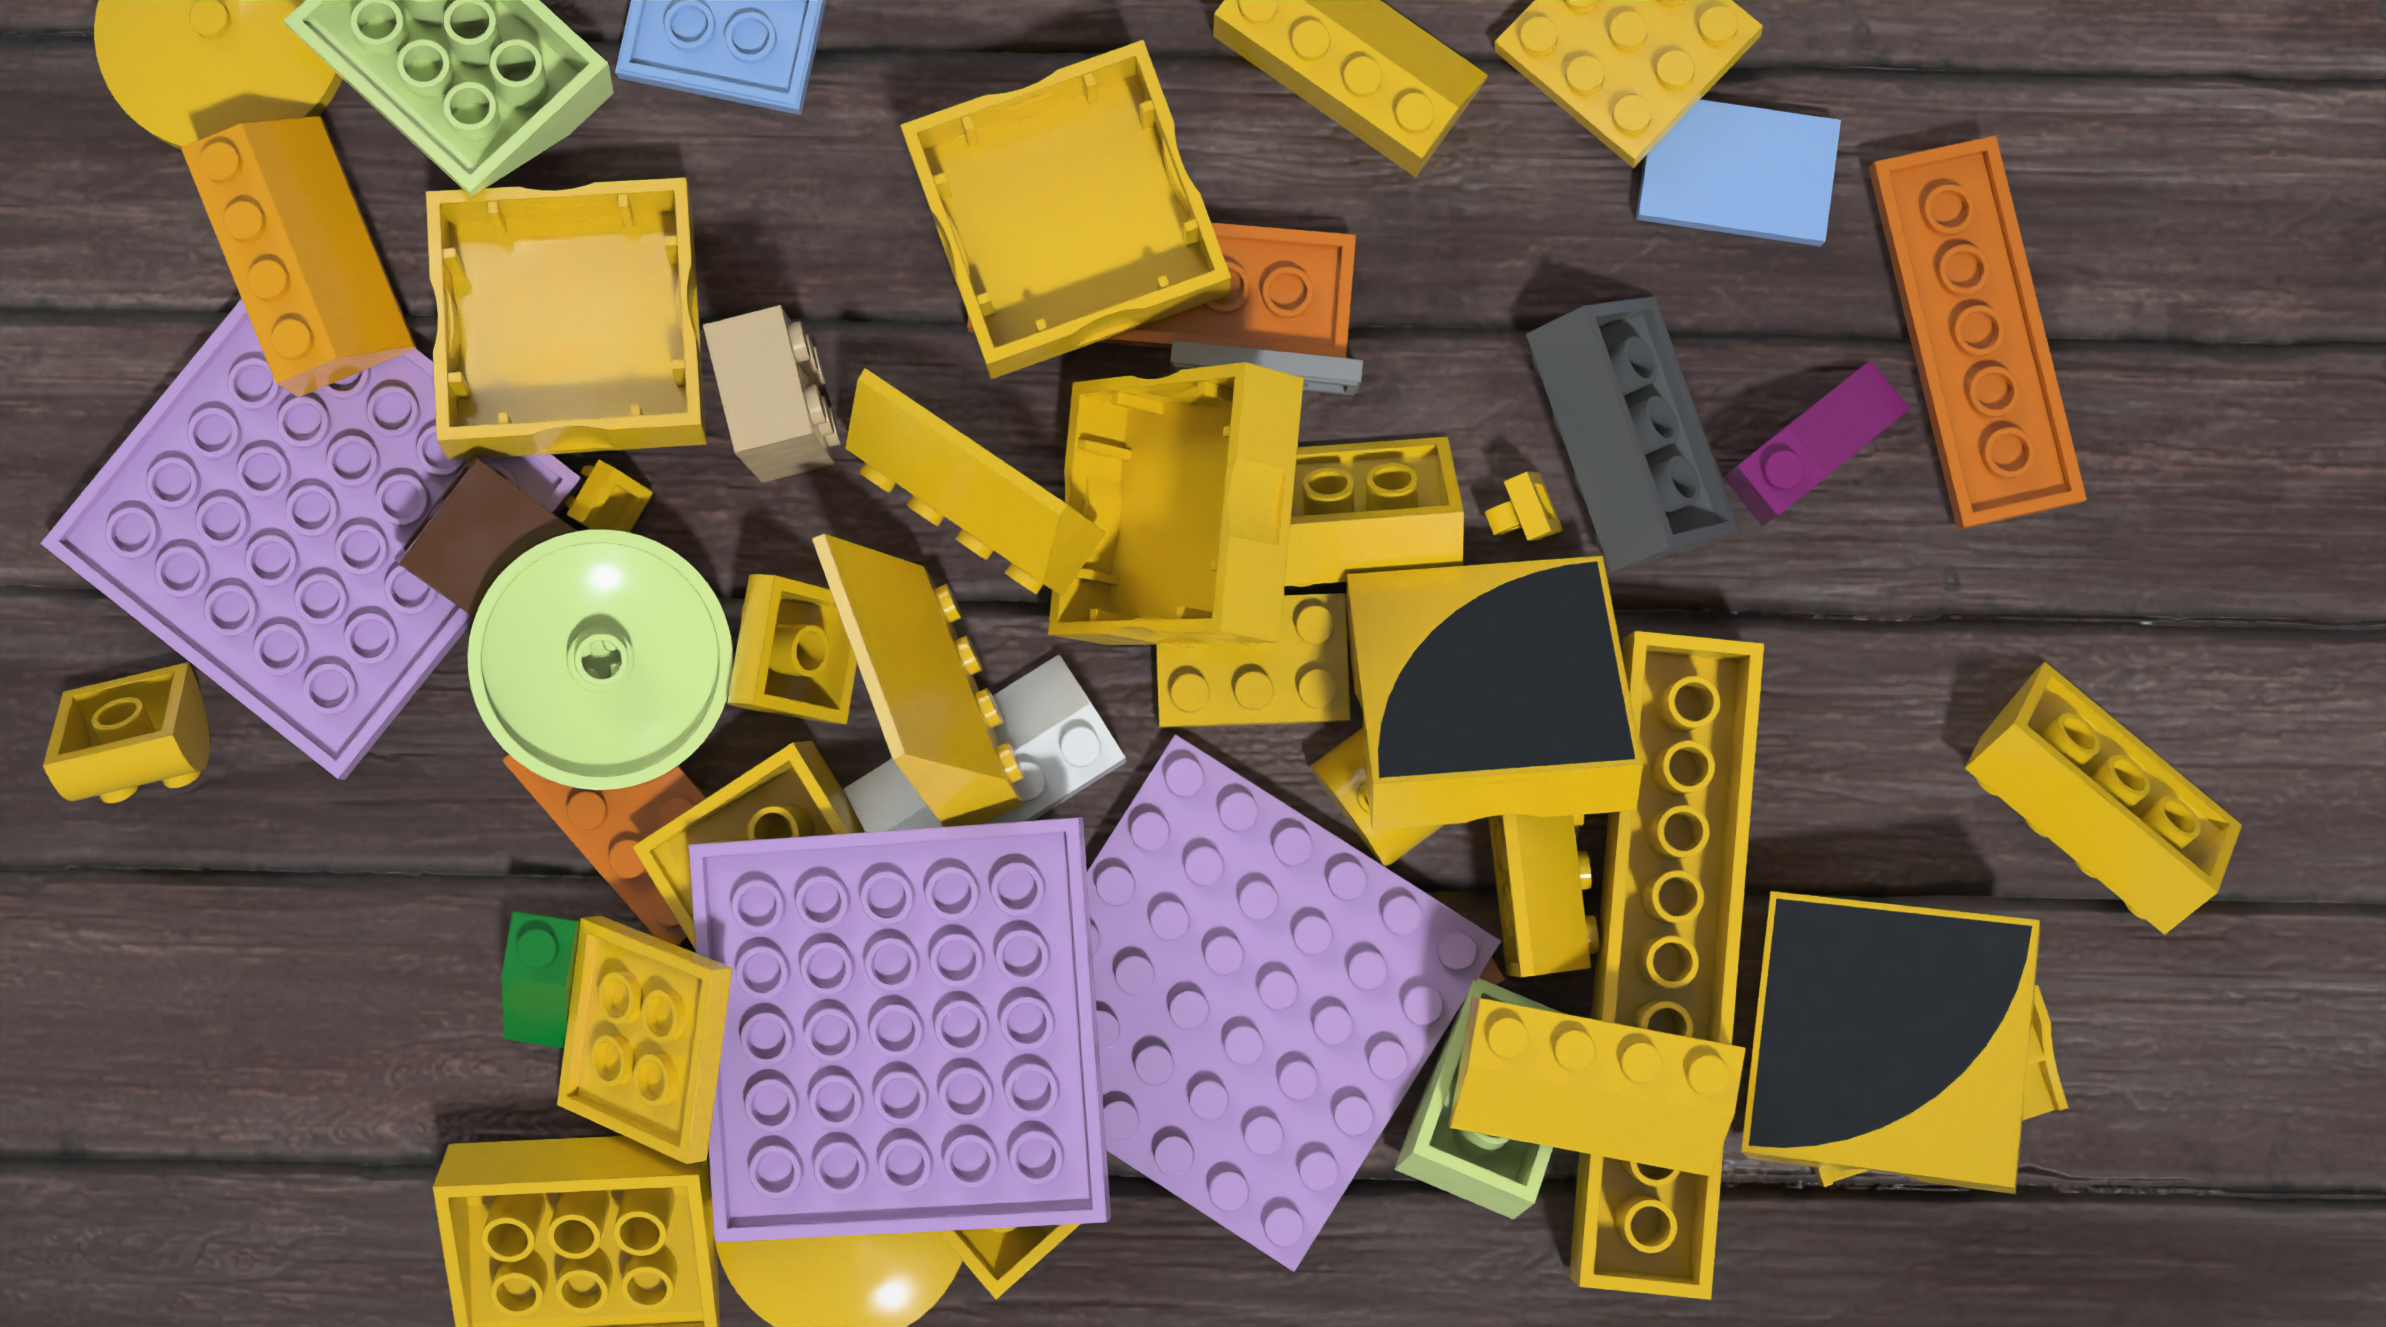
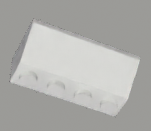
M1060 654L993 695L1003 719V724L994 728L1000 745L1006 742L1011 744L1025 778L1015 782L1023 806L982 824L1034 821L1127 762L1123 752ZM890 759L843 789L865 832L943 827L893 759Z

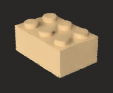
M779 305L704 324L703 329L734 453L761 483L834 465L831 447L841 444L839 429L832 407L828 408L825 396L821 397L818 385L826 384L823 366L817 347H813L809 334L805 335L801 321L791 323L785 311Z

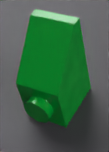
M512 912L501 974L504 1039L564 1048L580 920L534 912Z

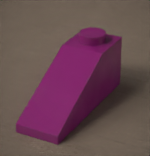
M1869 360L1730 471L1723 479L1758 522L1764 526L1819 484L1910 408L1872 361Z

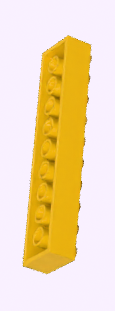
M1634 631L1623 638L1622 657L1643 760V770L1637 810L1608 813L1598 929L1599 952L1596 953L1591 1019L1732 1045L1764 643ZM1724 1144L1711 1177L1579 1152L1569 1278L1579 1287L1711 1300Z

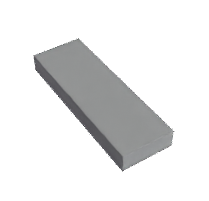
M1176 340L1172 341L1170 374L1177 373L1182 369L1247 362L1303 377L1304 391L1352 396L1358 392L1363 368V360Z

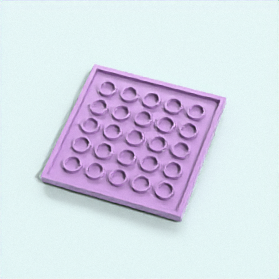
M242 299L40 543L333 776L341 780H345L474 621V617L404 569L394 558L468 461H449L437 442L433 362L415 349L306 395L297 397L276 384ZM551 454L479 459L556 516L565 508L567 499L570 496H574L586 482Z
M1175 734L1087 871L1106 1150L1295 1272L1465 1000L1473 980L1477 981L1501 940Z
M1083 817L689 845L696 953L733 968L709 1139L715 1242L1104 1223L1111 1219Z

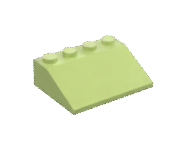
M305 0L283 20L285 26L471 197L570 135L614 93L608 62L540 0Z

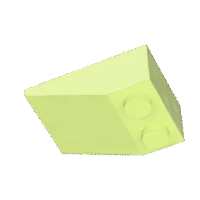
M1478 978L1477 981L1473 980L1469 992L1456 1014L1413 1115L1394 1170L1506 1217L1515 1219L1535 1204L1553 1147L1449 1127L1471 998L1477 997L1552 1012H1561Z

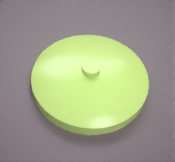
M607 529L584 530L560 535L536 545L514 560L497 577L479 605L472 624L467 654L468 676L475 705L484 724L501 747L517 762L530 771L562 785L580 789L611 790L645 783L667 773L692 755L705 741L718 721L728 697L733 669V648L728 623L718 598L701 574L684 558L668 547L641 535Z

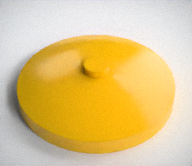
M98 0L94 23V42L99 67L107 87L115 100L134 121L159 140L178 149L240 123L319 116L333 99L343 79L292 33L283 22L305 0Z
M937 1231L715 1242L721 1265L738 1295L757 1315L774 1327H907L922 1317L942 1297L963 1262Z

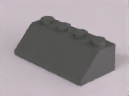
M1655 296L1585 305L1526 334L1533 353L1532 361L1535 371L1543 381L1554 412V425L1565 443L1575 472L1576 487L1584 497L1596 531L1597 546L1605 556L1610 573L1646 564L1739 532Z

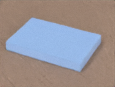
M631 0L615 73L619 79L802 115L827 0Z
M1699 100L1644 157L1635 220L1821 247L1826 241L1841 120Z

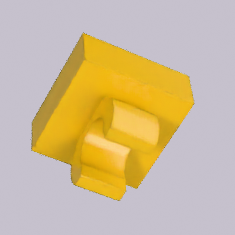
M598 460L595 467L584 466L580 473L588 479L577 497L570 496L565 502V505L569 508L566 515L591 530L607 529L630 533L653 492L601 460Z
M1527 471L1504 481L1511 501L1485 511L1494 535H1504L1522 527L1527 540L1535 541L1543 540L1564 531L1539 472Z

